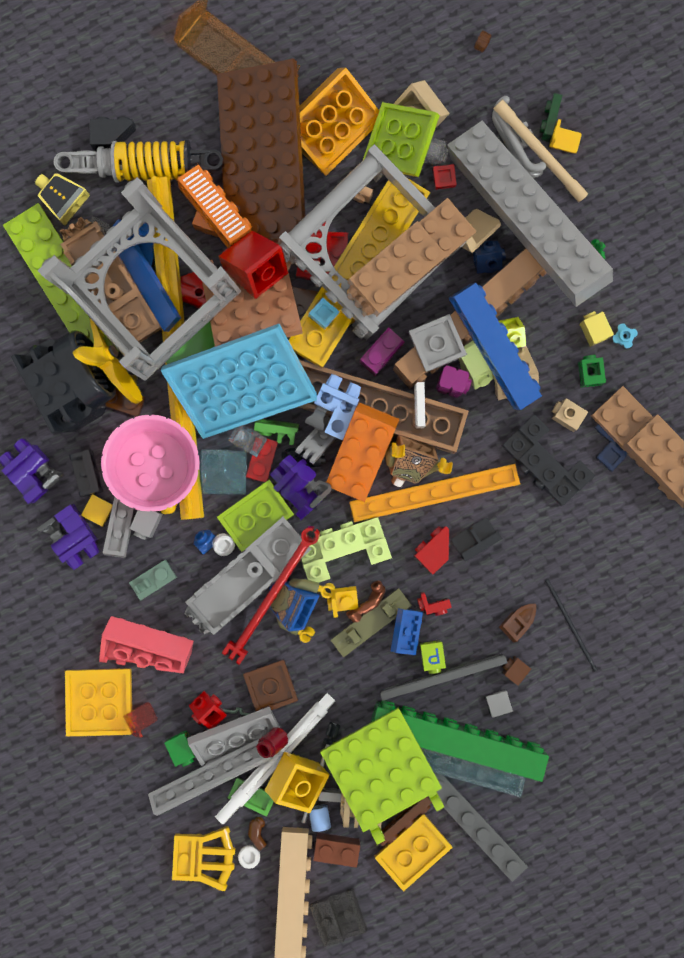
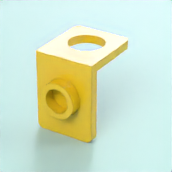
M558 119L549 147L576 154L581 133L560 128L561 120Z

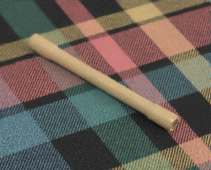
M502 99L493 109L556 175L570 194L578 202L582 201L588 195L587 191L577 180L571 177Z

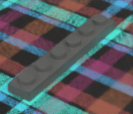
M437 770L434 774L442 787L437 793L443 802L444 809L513 882L528 868L527 864L451 782Z

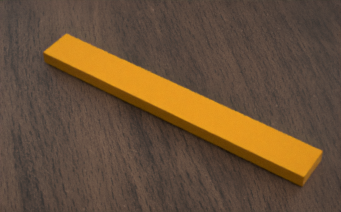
M511 464L367 497L365 502L354 500L349 503L353 520L358 522L520 485L516 464Z

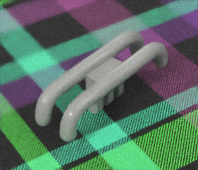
M503 96V97H501V98L496 102L495 106H496L502 99L508 104L509 101H510L509 97H508V96ZM493 110V124L507 149L532 178L541 176L546 168V164L544 162L533 164L529 161L523 150L528 145ZM527 122L523 123L526 127L529 126Z

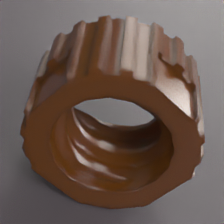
M482 30L474 48L483 53L492 35Z

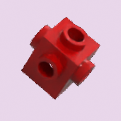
M205 691L189 705L194 713L191 715L192 718L199 725L203 724L208 729L215 728L227 715L220 706L222 704L221 700L215 694L210 696Z

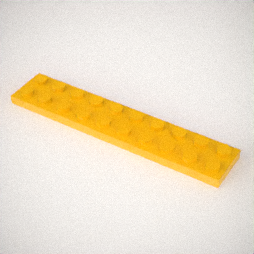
M408 179L427 199L430 192ZM389 180L334 266L335 270L347 281L404 233L419 212ZM336 275L332 276L333 281L338 280ZM321 287L300 321L303 334L291 336L288 340L295 353L322 369L353 318L349 319L341 311L343 307L338 302L333 303L326 296L327 291L323 287ZM322 298L339 311V314L325 330L308 316Z

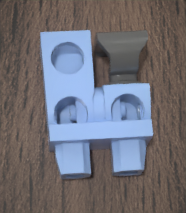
M331 374L327 382L323 383L317 395V400L314 401V404L317 406L314 413L306 418L305 423L323 431L325 428L323 418L327 411H331L333 414L325 433L343 440L360 400L358 397L361 386L350 382L347 391H341L338 388L343 378Z

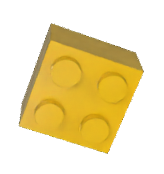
M284 752L265 788V792L276 804L311 813L330 774L316 761Z

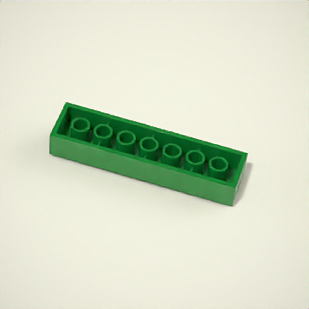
M389 700L376 701L371 722L399 707H395L394 702ZM403 705L402 708H399L421 748L540 782L543 781L549 755L544 751V748L540 747V744L533 741H528L525 744L519 741V738L507 735L504 738L498 735V732L486 729L483 732L477 729L478 726L465 723V726L457 723V720L444 717V720L436 717V714L424 711L423 714L415 711V708Z

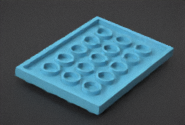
M280 324L172 362L161 368L162 374L203 439L316 401L318 395Z

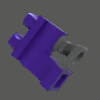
M21 438L14 444V447L20 453L16 458L10 452H6L0 457V462L4 467L1 471L7 475L9 480L23 494L24 500L30 504L35 503L47 493L48 489L56 484L64 474L47 465L50 460L37 445H31L26 439ZM39 472L41 476L46 477L47 481L42 483L34 473Z
M288 455L270 475L277 482L273 488L277 492L280 491L281 495L298 509L296 515L302 520L331 492L332 488L329 483L320 480L314 481L316 473L309 466H306L307 462L304 459L297 462L291 455ZM315 490H318L319 496L314 492Z
M75 504L67 506L37 528L39 532L43 531L50 534L49 537L53 540L51 544L53 551L62 563L66 562L73 570L84 564L78 555L83 549L89 558L101 552L96 543L97 537L93 534ZM60 523L62 524V526L64 527V529L67 531V534H65V535L62 534V530H61V528H60Z

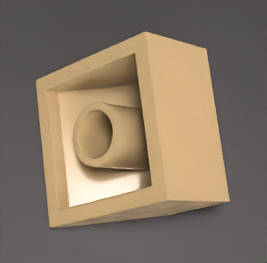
M425 80L411 83L394 103L395 105L437 112L440 116L436 127L450 114Z

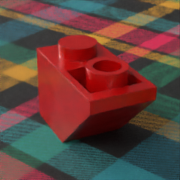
M438 526L430 534L432 538L427 543L423 541L414 549L417 552L414 555L415 558L432 575L449 560V528L447 526L443 528Z

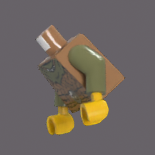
M401 435L397 437L396 443H392V446L387 448L385 453L386 465L393 476L391 482L397 487H402L406 480L419 483L422 478L436 471L443 474H450L452 471L453 463H446L445 458L438 460L435 447Z

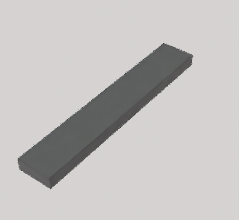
M500 653L443 670L440 673L430 674L380 689L382 701L507 664L505 655Z

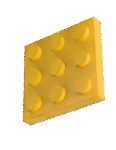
M131 668L65 671L66 736L132 734Z

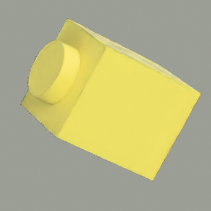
M595 311L584 316L585 320L580 323L590 347L614 335L604 312L596 314Z

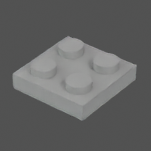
M450 314L409 331L425 372H429L467 355Z

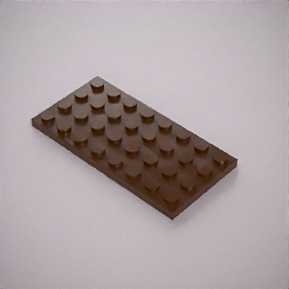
M293 58L217 74L221 154L224 157L222 172L225 198L237 206L238 213L242 218L248 219L252 226L251 231L269 240L279 239L285 231L289 233L305 217L297 61Z

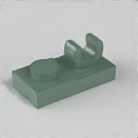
M164 560L129 582V584L141 601L176 579L177 576L167 560Z

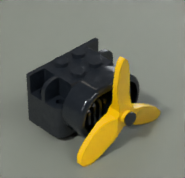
M91 318L90 324L94 343L84 333L72 330L58 340L50 339L40 345H33L29 349L30 352L25 355L14 354L11 356L51 433L76 432L101 417L106 410L105 403L115 397L116 387L132 403L138 404L142 401V395L138 386L116 358L119 356L118 351L113 345L107 346L102 330Z

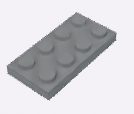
M267 707L187 738L189 747L203 767L262 738L272 728H280L271 708Z

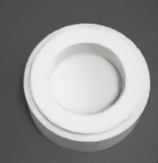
M222 533L213 539L212 546L218 555L227 556L233 552L235 543L230 535Z
M253 845L244 846L238 855L239 863L244 868H254L259 863L260 852Z

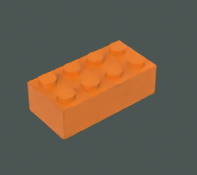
M359 402L326 483H329L334 490L365 502L399 419Z

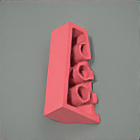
M111 616L102 634L99 662L107 663L108 660H114L118 665H125L126 662L136 663L137 667L146 668L150 665L155 666L156 670L184 673L192 653L194 641Z

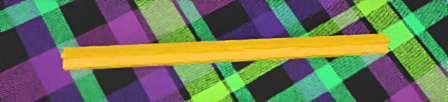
M152 176V179L147 180L148 190L162 205L161 208L174 221L170 178L167 176L159 178ZM155 228V234L153 236L154 238H157L161 235L156 232L158 230L157 228ZM153 243L157 278L181 316V319L169 332H165L162 329L164 342L184 323L178 255L173 250L164 245ZM167 382L171 420L186 429L197 446L195 426ZM199 470L197 480L191 491L179 502L181 520L204 518Z

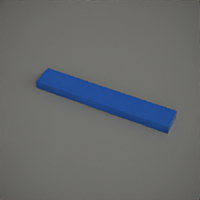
M118 219L113 226H116L121 220ZM131 235L127 240H132L134 237ZM138 244L131 246L120 253L119 256L163 331L169 332L181 319V316Z

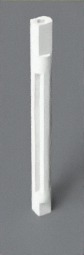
M328 693L319 702H316L287 734L288 744L271 760L259 765L235 791L230 801L215 816L220 823L225 824L239 807H243L275 771L283 753H291L328 713L327 710L335 702Z

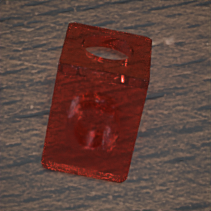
M149 702L142 704L123 716L131 734L138 738L143 737L141 730L158 720Z

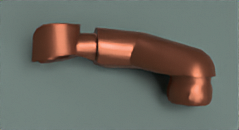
M375 581L371 584L373 591L369 599L360 605L361 607L346 613L352 622H359L363 613L367 614L378 607L386 591L381 581Z

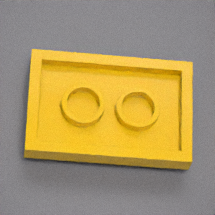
M423 814L419 815L408 829L400 832L391 844H387L375 855V859L404 892L452 849V845L428 817Z

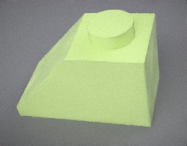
M471 341L464 346L467 355L460 358L459 361L461 370L469 372V379H472L471 385L476 390L489 384L493 379V374L474 341Z

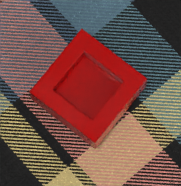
M454 164L433 167L435 190L456 187Z

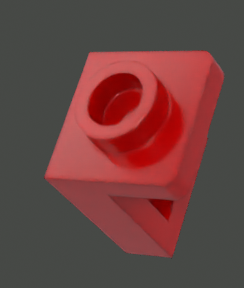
M421 592V598L417 599L420 611L424 610L426 615L435 613V616L448 613L447 609L452 608L448 598L428 604L425 592Z

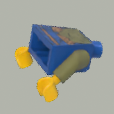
M307 579L286 581L270 605L279 627L294 635H300L302 642H309L311 639L309 636H313L315 631L313 628L305 626L319 598L317 592H321L324 598H330L333 594L327 593L325 588L334 590V584L326 583L324 586H320L318 582Z

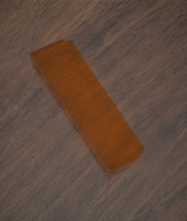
M208 0L196 1L178 16L174 37L177 46L215 75L275 62L206 10ZM300 65L297 66V74H298Z

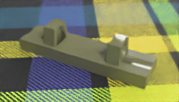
M398 588L383 599L378 607L362 615L359 622H353L333 637L331 642L340 654L345 657L395 619L398 608L408 609L412 605Z

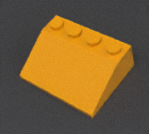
M346 67L337 68L299 106L302 154L327 176L373 130L379 109Z

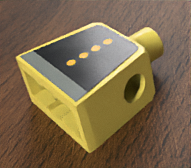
M58 173L54 174L51 179L41 174L35 181V184L42 189L38 197L64 226L90 196L85 188Z

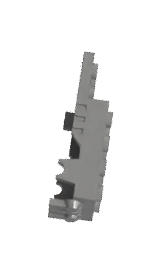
M282 517L247 547L245 551L239 554L237 558L232 560L229 565L224 567L214 578L195 592L185 602L188 606L184 614L187 617H192V622L199 625L201 633L211 632L213 635L216 634L278 579L302 541L301 536ZM310 546L307 548L302 557H304L310 550H312Z

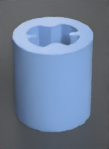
M328 805L314 806L311 813H309L312 831L320 832L330 829Z

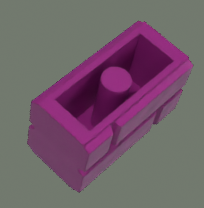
M388 327L362 356L360 364L376 377L394 357L396 352L404 345L403 339Z
M446 365L440 374L436 390L439 393H449V396L458 398L462 394L466 395L469 391L472 379H469V372L460 369L456 371V368Z

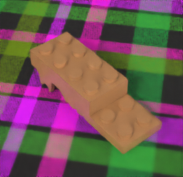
M447 198L420 222H415L349 278L347 282L350 285L347 291L348 299L355 301V306L362 309L364 317L375 314L376 317L379 316L469 240L477 231Z
M80 217L76 224L72 223L68 229L60 230L64 241L61 243L64 249L63 253L73 266L75 261L80 256H84L95 242L100 241L106 233L98 222L91 223L87 219L84 220ZM118 255L111 263L105 277V298L112 313L140 343L162 328ZM101 263L100 266H98L96 269H101L103 267V263ZM91 273L85 278L86 283H96L99 280V275ZM97 288L95 290L89 291H94V294L96 296L98 294L99 289Z
M622 386L591 417L636 461L635 463L639 467L643 468V471L660 484L658 489L663 491L668 499L675 500L684 508V441L658 414L652 416Z

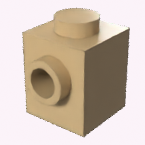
M566 398L562 402L558 401L552 409L554 415L551 419L574 432L579 428L588 411Z

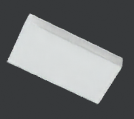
M417 382L414 386L415 427L424 428V382Z

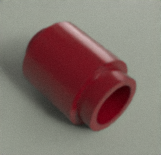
M274 727L260 738L256 746L260 756L263 758L274 757L288 744L287 733L281 728Z

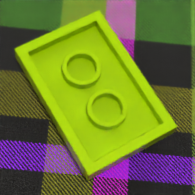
M270 480L217 516L241 552L282 517L288 520L294 515L279 492L273 488L274 485Z

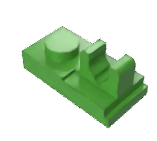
M260 419L255 421L254 431H259V434L265 436L278 433V443H281L282 437L288 434L290 438L289 445H293L299 424Z

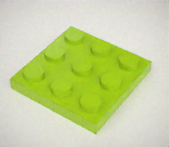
M382 102L363 160L368 150L375 144L403 174L419 177L440 115L434 111Z

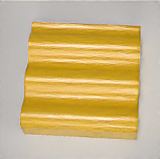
M92 494L81 516L103 527L112 511L113 504Z

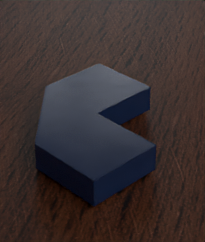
M597 424L594 428L609 443L595 458L609 471L613 472L627 456V452Z

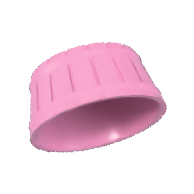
M142 415L135 417V419H129L122 423L119 428L117 427L109 436V440L106 441L101 458L104 481L111 493L126 506L149 512L170 508L189 494L197 480L200 463L197 446L194 440L191 439L192 437L188 431L169 418L166 419V417L159 415Z

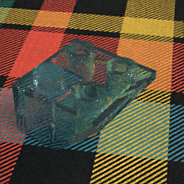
M201 449L203 494L246 495L247 452Z

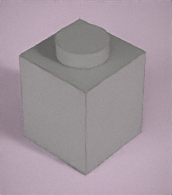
M138 510L129 529L135 531L133 535L145 540L146 537L152 538L163 514L157 511Z

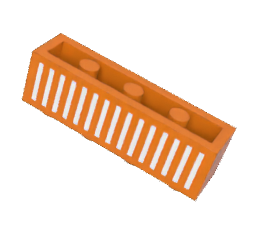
M197 165L177 179L180 191L227 248H230L251 232L252 226L248 219L242 218L239 215L237 206L225 198V192L219 185L216 186L212 182L213 179L207 170L203 171Z

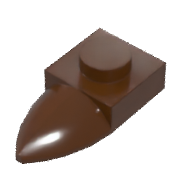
M527 604L520 607L515 612H512L499 626L513 643L518 642L532 625L536 615V604Z

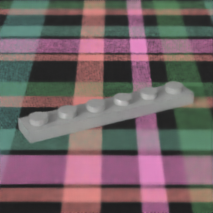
M259 739L149 793L148 796L153 814L158 816L271 760L272 757L263 758L260 756L256 748Z

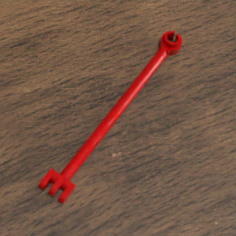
M314 526L306 527L301 533L302 541L238 641L234 643L230 640L223 650V655H226L229 649L233 651L229 657L231 660L234 659L236 654L240 657L236 661L238 665L241 664L248 651L243 649L246 642L307 548L315 544L320 538L318 529L314 531L315 537H309L308 532L313 531Z

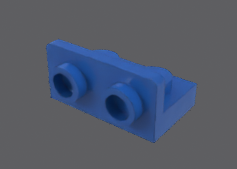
M398 608L391 652L416 655L423 612Z

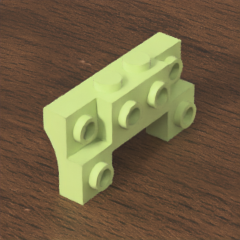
M378 517L353 525L352 521L340 525L341 530L333 532L332 528L321 531L318 541L310 545L312 550L301 558L307 579L318 583L330 579L325 562L366 549L371 565L391 559L392 557Z

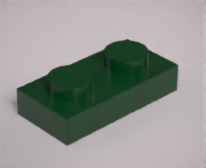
M554 93L552 99L546 102L544 113L548 114L546 120H542L539 133H543L542 141L549 142L553 136L562 99L560 94Z

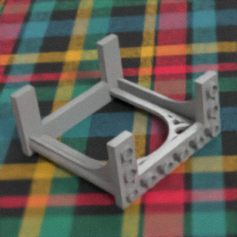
M375 144L368 150L365 159L289 233L285 231L279 237L278 242L282 247L286 263L290 261L292 264L295 263L302 271L307 270L312 275L310 277L312 282L318 287L322 286L327 291L326 296L333 303L338 302L343 307L341 311L347 318L355 320L352 324L355 335L360 339L364 337L366 340L379 329L378 326L438 267L436 266L422 280L404 293L397 302L377 317L375 314L364 317L362 309L355 306V301L348 299L347 290L350 285L335 270L327 253V233L334 217L372 179L377 182L382 178L383 174L424 217L435 209ZM318 230L322 233L321 238L311 237L313 233L316 235ZM313 242L318 243L322 250L317 254H311L306 251V245ZM460 246L455 252H453L449 256V258H451L462 246ZM321 257L325 261V264L323 266H320V262L314 261L313 259H318ZM333 275H336L338 277L337 281H333Z
M137 177L135 180L128 182L121 192L134 207L132 211L127 212L122 217V220L116 226L111 227L100 241L95 242L84 256H80L71 268L54 255L43 262L38 272L76 301L124 355L119 361L121 365L146 381L231 302L241 290L221 266L217 268L161 208L162 205ZM144 223H147L149 225V232L145 237H140L139 228ZM155 228L158 229L156 232L161 234L157 238L153 237L155 234ZM132 234H134V238L132 240H127L129 237H131ZM141 243H157L173 250L214 293L202 307L151 354L145 350L112 313L106 302L104 292L105 277L114 259L127 248ZM101 263H103V267L101 269H96L98 266H100ZM91 273L99 275V280L93 284L86 283L85 278ZM97 288L99 289L98 294L96 296L94 294V291H89L95 290Z

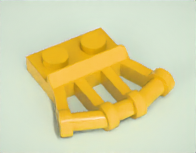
M229 826L205 835L175 834L172 880L201 881L218 890L225 891L228 886V878L235 865L233 863L235 847H233L229 836ZM221 837L224 847L203 846V843ZM203 854L224 855V862H202ZM202 870L222 871L219 879L216 880L203 874Z

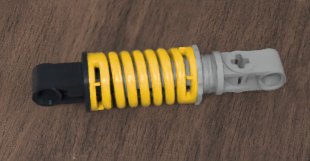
M189 140L180 141L179 145L171 141L170 148H168L166 141L161 143V148L158 141L153 143V148L151 142H146L145 146L143 142H138L137 145L134 142H130L127 148L125 142L113 141L109 149L98 147L97 152H60L54 157V166L61 172L78 174L98 173L100 177L111 175L116 183L123 181L124 178L127 181H132L137 177L140 180L147 181L152 179V176H157L158 178L167 176L170 178V181L173 179L178 181L177 179L197 165L203 171H218L224 164V157L219 151L192 150ZM213 154L218 155L220 158L219 164L216 166L209 164V158ZM68 157L70 165L64 169L61 162L63 158Z

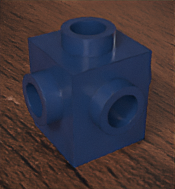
M485 241L473 252V263L477 274L493 273L502 270V261L506 260L504 248L501 249L498 241Z

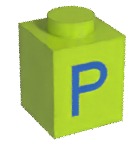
M441 640L419 643L424 671H428L429 674L440 673L442 668H446Z

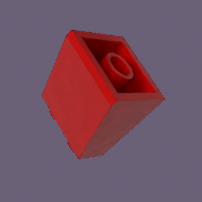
M254 231L249 232L219 255L223 269L254 299H257L288 274L282 247Z

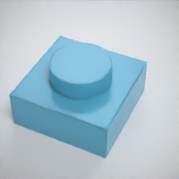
M322 298L308 316L325 330L339 314V311Z

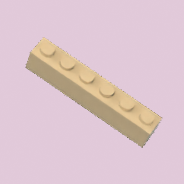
M282 828L274 958H306V946H302V937L307 938V924L303 923L304 915H308L309 901H305V893H309L310 879H306V871L311 870V857H307V849H312V835H308L309 828Z

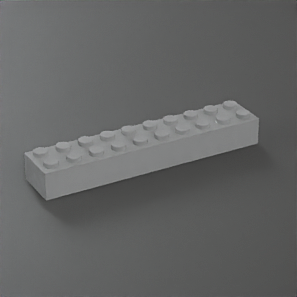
M483 121L447 144L453 163L575 307L613 282V268Z

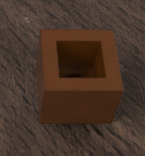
M516 656L513 659L508 658L507 664L502 666L504 669L502 674L517 686H519L531 670L529 666Z

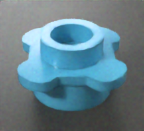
M620 324L617 327L616 335L612 338L613 342L624 345L625 348H630L633 345L634 337L638 334L637 330L630 329L625 324Z

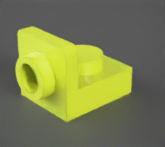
M519 317L499 321V323H503L508 331L507 337L510 342H514L517 348L526 346L525 327Z

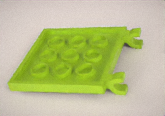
M399 708L394 709L320 751L362 831L365 832L370 829L377 845L385 841L384 834L378 824L429 796L436 811L444 808L443 802L437 793L442 787Z

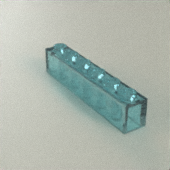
M421 748L434 773L521 797L526 777Z

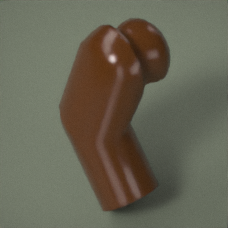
M256 817L255 820L252 819L248 829V836L258 851L267 845L260 835L261 828L265 826V821L262 817Z

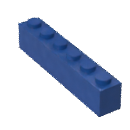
M477 283L469 284L450 296L449 300L513 409L522 410L542 396L539 392L540 386L528 373L530 369L524 360L521 361L518 356L519 350L514 342H510L507 337L508 331L504 324L499 323L496 318L497 312L493 305L488 304L485 299L486 293L482 286L477 285Z

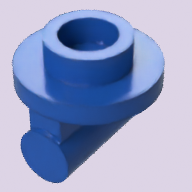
M202 530L196 534L194 545L204 555L213 547L212 542L216 536L210 530Z

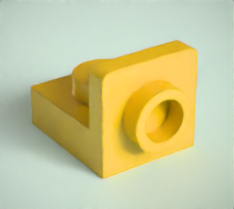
M356 586L330 589L333 595L327 598L328 611L333 610L334 618L338 617V611L359 608Z

